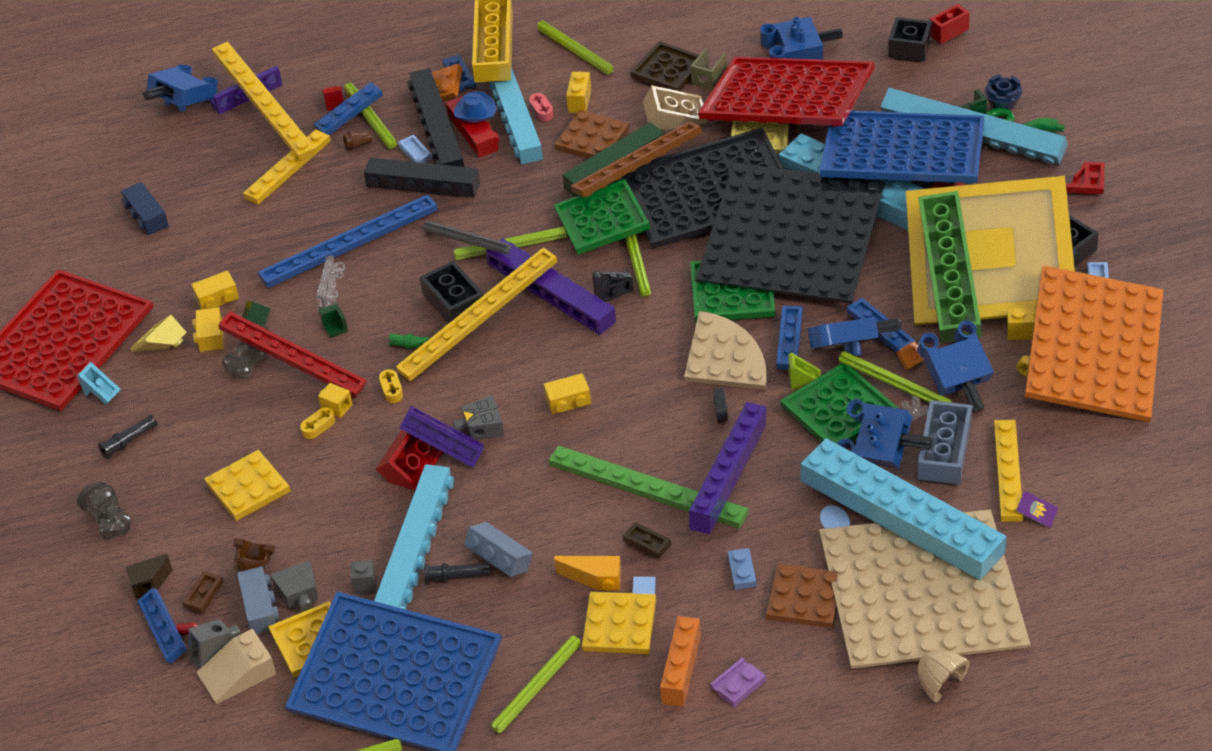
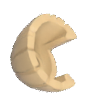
M943 650L930 651L920 659L918 665V677L930 699L935 703L939 702L942 695L938 691L942 687V683L949 677V674L962 681L969 669L970 661L958 654Z

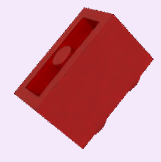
M956 4L929 18V21H932V38L942 44L969 30L970 12Z

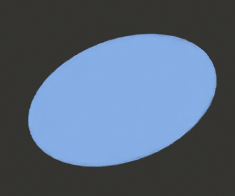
M830 505L821 511L820 520L825 529L850 526L849 517L842 508Z

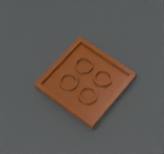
M579 110L554 144L555 150L589 159L621 140L630 129L629 123Z
M778 563L766 619L833 628L837 606L831 583L837 580V574L825 569Z

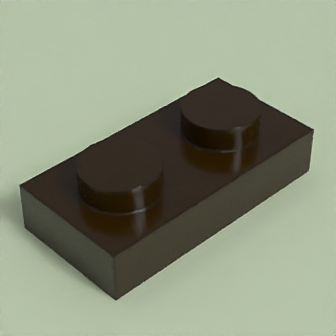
M637 522L623 535L624 542L658 559L671 546V539Z

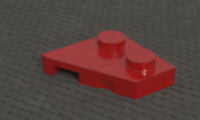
M1085 162L1081 169L1073 176L1072 182L1066 184V192L1104 194L1105 163Z

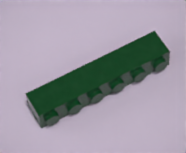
M651 122L647 123L564 173V189L574 197L579 196L572 192L571 185L665 135V133Z

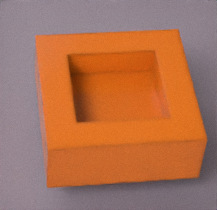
M915 341L896 351L905 370L924 360L917 353Z

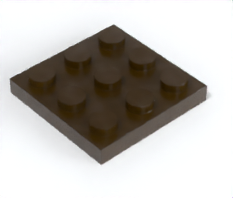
M659 41L631 70V78L656 87L680 91L690 81L691 65L699 55Z

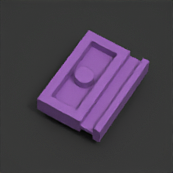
M742 657L710 684L712 691L715 690L722 699L735 707L766 682V675L752 664L746 663Z

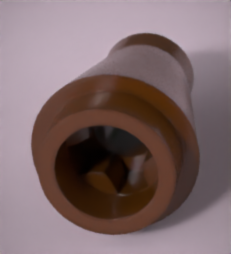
M348 131L347 134H343V142L346 149L350 148L352 150L371 143L372 137L370 132Z

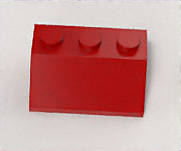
M401 430L375 470L389 483L416 491L425 464L435 465L443 451Z

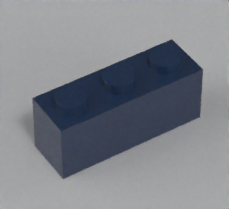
M142 182L121 190L123 196L121 199L122 205L125 209H129L130 216L133 220L136 219L141 230L144 229L148 235H151L169 226L165 211Z

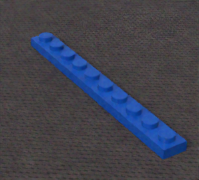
M427 194L258 271L259 278L267 288H270L437 211V205Z

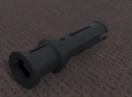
M150 414L124 432L115 433L106 442L98 443L101 454L106 459H109L116 451L124 450L127 443L158 425L156 419L152 421L154 416Z
M442 563L440 566L424 564L425 584H429L430 581H443L445 583L449 579L489 577L491 576L490 570L482 569H490V563L448 566L446 563Z

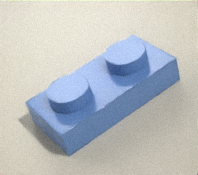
M749 548L727 551L734 589L757 587Z

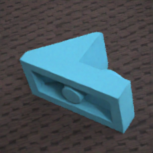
M92 362L77 376L84 394L88 396L92 392L105 405L121 390Z

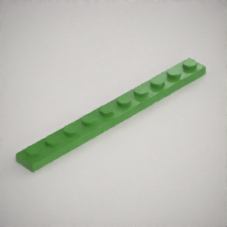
M561 446L556 448L549 459L550 466L689 512L699 493L698 491ZM727 501L717 522L740 529L749 514L748 508Z

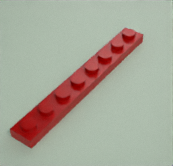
M231 311L218 324L219 330L326 384L332 383L349 390L350 395L354 398L366 386V379Z

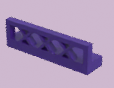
M277 66L256 75L268 91L282 86L281 75ZM236 84L213 95L214 98L210 100V103L220 115L250 101V99L239 85Z
M410 406L399 427L471 467H474L484 448V444L413 406Z

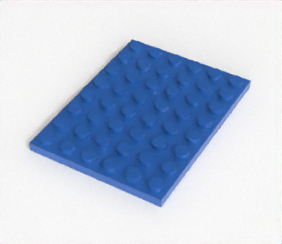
M851 111L843 126L833 127L829 125L820 167V177L865 178L867 180L885 179L887 181L905 180L908 182L977 183L984 116Z
M337 591L285 708L292 713L385 739H399L400 743L429 751H457L502 641L501 634Z

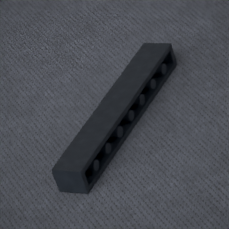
M427 68L410 72V80L407 81L409 91H412L413 102H417L415 103L417 114L421 113L419 114L421 125H423L425 136H429L427 141L429 148H432L433 159H437L435 163L464 167L461 151L431 69Z

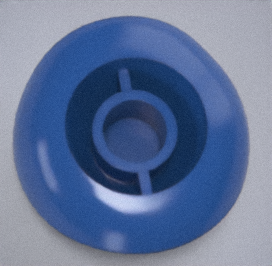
M478 91L464 95L454 109V115L458 119L470 123L482 122L491 118L496 113V105L493 99L488 94Z

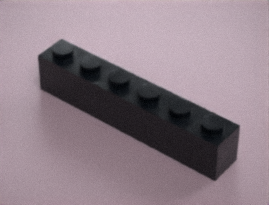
M370 158L364 170L367 187L475 198L480 185L478 168Z

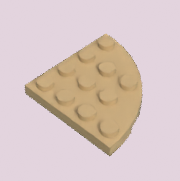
M699 311L684 376L685 382L766 390L767 372L765 360L753 337L745 329L727 318Z

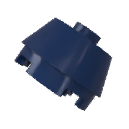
M1001 74L989 79L985 87V95L993 109L1006 108L1011 110L1016 106L1022 95V87L1016 77L1012 75L1011 78L1001 77Z

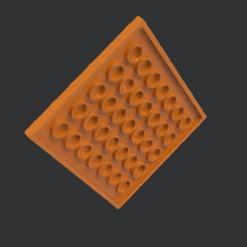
M1042 265L1024 397L1150 422L1164 289Z

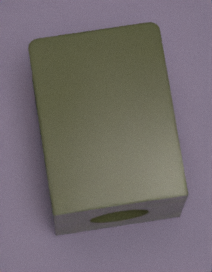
M704 48L691 65L692 85L713 90L727 69V54L723 53L713 68L709 70L707 69L709 67L708 49ZM704 75L707 81H702L700 77Z

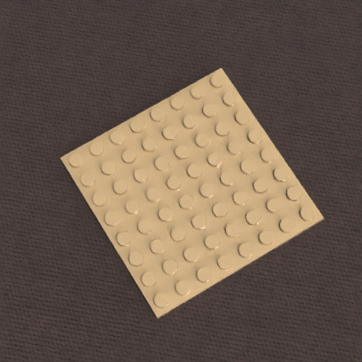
M991 509L963 512L997 530ZM877 523L819 529L828 571H833L837 574V580L831 584L851 669L920 661L925 654L935 650L948 651L962 656L1029 648L1031 646L1004 555L979 580Z

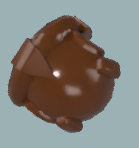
M234 538L233 547L236 548L234 559L236 565L233 566L234 570L246 571L263 566L265 574V568H268L270 557L275 553L276 546L272 544H257L242 538Z

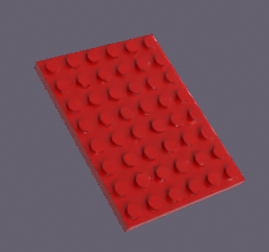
M734 56L698 112L699 119H706L708 121L724 120L727 122L751 121L778 124L793 123L796 125L843 126L873 73L875 65L874 62Z
M58 269L0 331V389L62 411L82 388L77 377L78 374L90 362L99 369L153 309L152 301Z

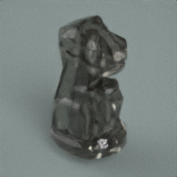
M257 324V325H259V326H261V327H263V328L269 330L265 325H263V324ZM241 341L235 347L237 356L232 353L227 354L222 360V366L235 379L248 378L252 374L254 365L267 353Z
M100 481L87 485L80 492L77 498V505L81 510L90 511L95 516L96 522L100 524L98 527L99 533L104 539L110 540L116 536H125L132 525L131 517L128 513L121 510L117 495L112 486Z

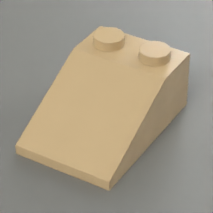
M651 85L643 100L648 123L651 122L659 129H676L687 122L697 125L707 124L708 122L706 119H699L698 112L703 106L702 97L699 95Z
M251 629L231 639L197 671V675L215 704H218L276 675L272 657L255 631Z

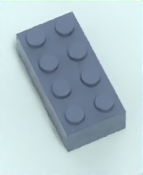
M930 400L923 436L931 437L933 445L929 450L920 449L918 480L961 484L972 424V405Z

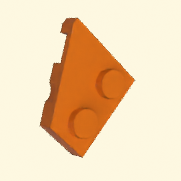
M459 63L432 72L442 101L458 97L463 68Z

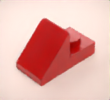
M340 85L321 89L328 111L335 109L344 102Z

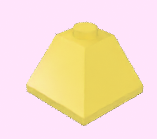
M169 315L155 324L130 350L137 352L166 350L171 346L175 348L183 341L181 337L187 332L172 315Z

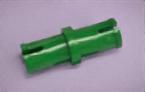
M390 333L389 340L391 341L388 343L389 346L406 347V349L419 348L430 337L413 336L410 333L407 335Z

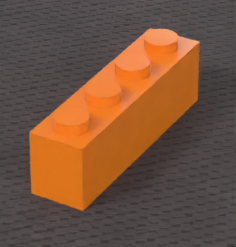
M677 617L660 686L662 704L682 707L685 705L701 638L699 618Z

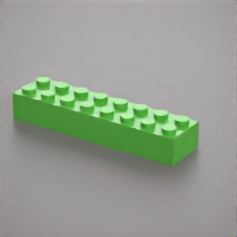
M958 191L918 197L941 343L955 341L954 335L959 324L966 320L975 324L977 329L976 335L980 338L982 337L981 321ZM961 331L964 335H969L968 332Z

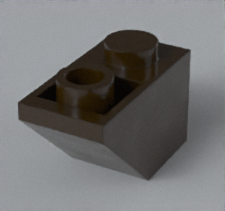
M168 554L126 567L135 598H141L153 587L159 590L172 571Z

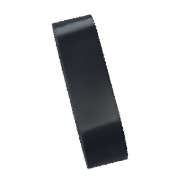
M724 387L713 388L717 422L727 421L728 415Z

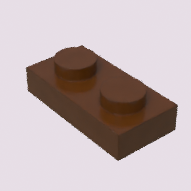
M203 571L183 600V607L203 614L224 582L223 577Z

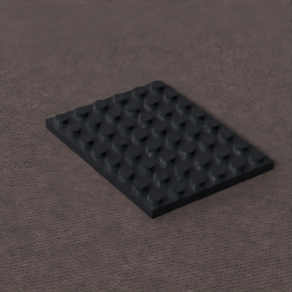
M763 127L651 160L650 163L644 164L635 171L622 176L621 179H626L649 222L650 229L645 230V234L652 249L712 231L733 162L784 169Z

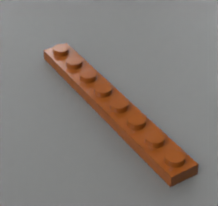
M692 122L679 126L571 185L572 192L582 197L590 196L594 191L606 187L607 184L621 179L622 176L635 171L644 164L650 163L651 160L658 156H663L669 150L679 147L688 140L694 139L695 136L702 133L701 126Z

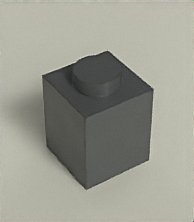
M372 560L351 562V582L354 595L376 593V575Z

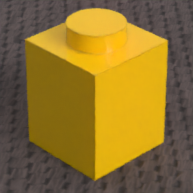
M329 383L318 395L320 407L331 408L334 411V415L339 418L353 405L350 391L332 383Z

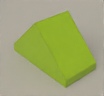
M791 352L788 354L791 389H800L822 376L819 368Z

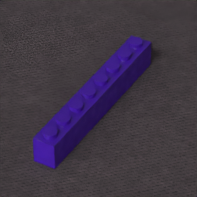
M502 238L499 241L511 245L509 254L506 255L487 249L486 256L488 265L507 277L532 256ZM553 268L548 269L526 287L527 290L598 335H601L616 323L615 308L611 304L604 302L597 295L588 292L582 286L575 284L568 277H564Z
M746 402L689 510L690 530L706 534L711 533L766 426V406Z

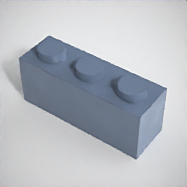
M487 522L470 526L464 543L465 547L510 577L527 572L533 552Z
M263 566L238 572L237 575L250 630L253 629L256 634L269 631L268 626L275 624L276 620L280 619L277 606L272 607V603H276L273 590H268V587H272L269 574H264Z

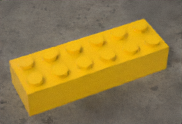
M475 0L472 56L474 82L511 80L513 24L511 0Z

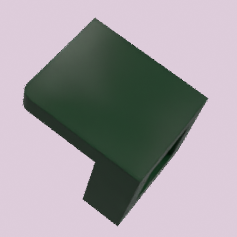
M978 89L974 90V101L962 105L961 108L985 114L987 112V98Z
M247 300L242 317L264 328L271 308Z
M337 303L319 309L321 324L329 338L348 332L346 318Z

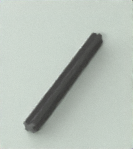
M431 221L424 222L423 230L429 233L506 255L509 254L511 245L505 242Z

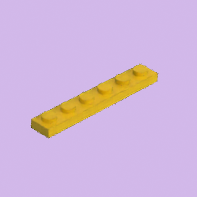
M314 130L307 136V139L315 147V154L299 160L290 151L243 192L244 199L259 205L331 141L330 136L321 131Z
M994 420L1001 522L1023 521V514L1017 511L1022 494L1016 420Z

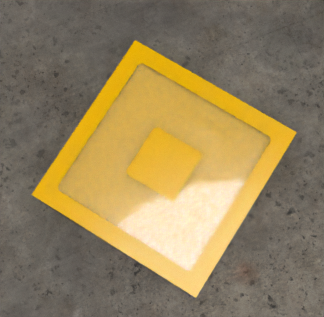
M1065 176L906 191L915 325L938 324L918 197L958 191L980 320L1006 318L1007 308H1036L1042 265L1075 271Z

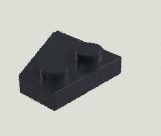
M629 272L592 273L594 294L604 302L634 291L632 276Z

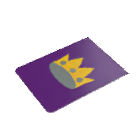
M1027 491L1023 492L1017 507L1018 512L1051 528L1058 507Z

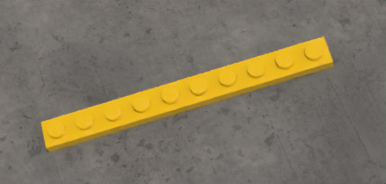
M229 42L212 48L213 55L295 156L302 160L315 154V147Z
M544 247L399 363L396 366L397 372L407 380L412 381L558 262L557 257Z

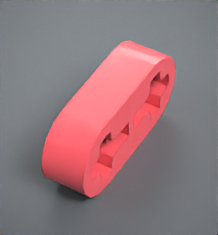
M541 93L531 95L529 98L530 108L540 121L551 120L554 116L553 107L547 98Z

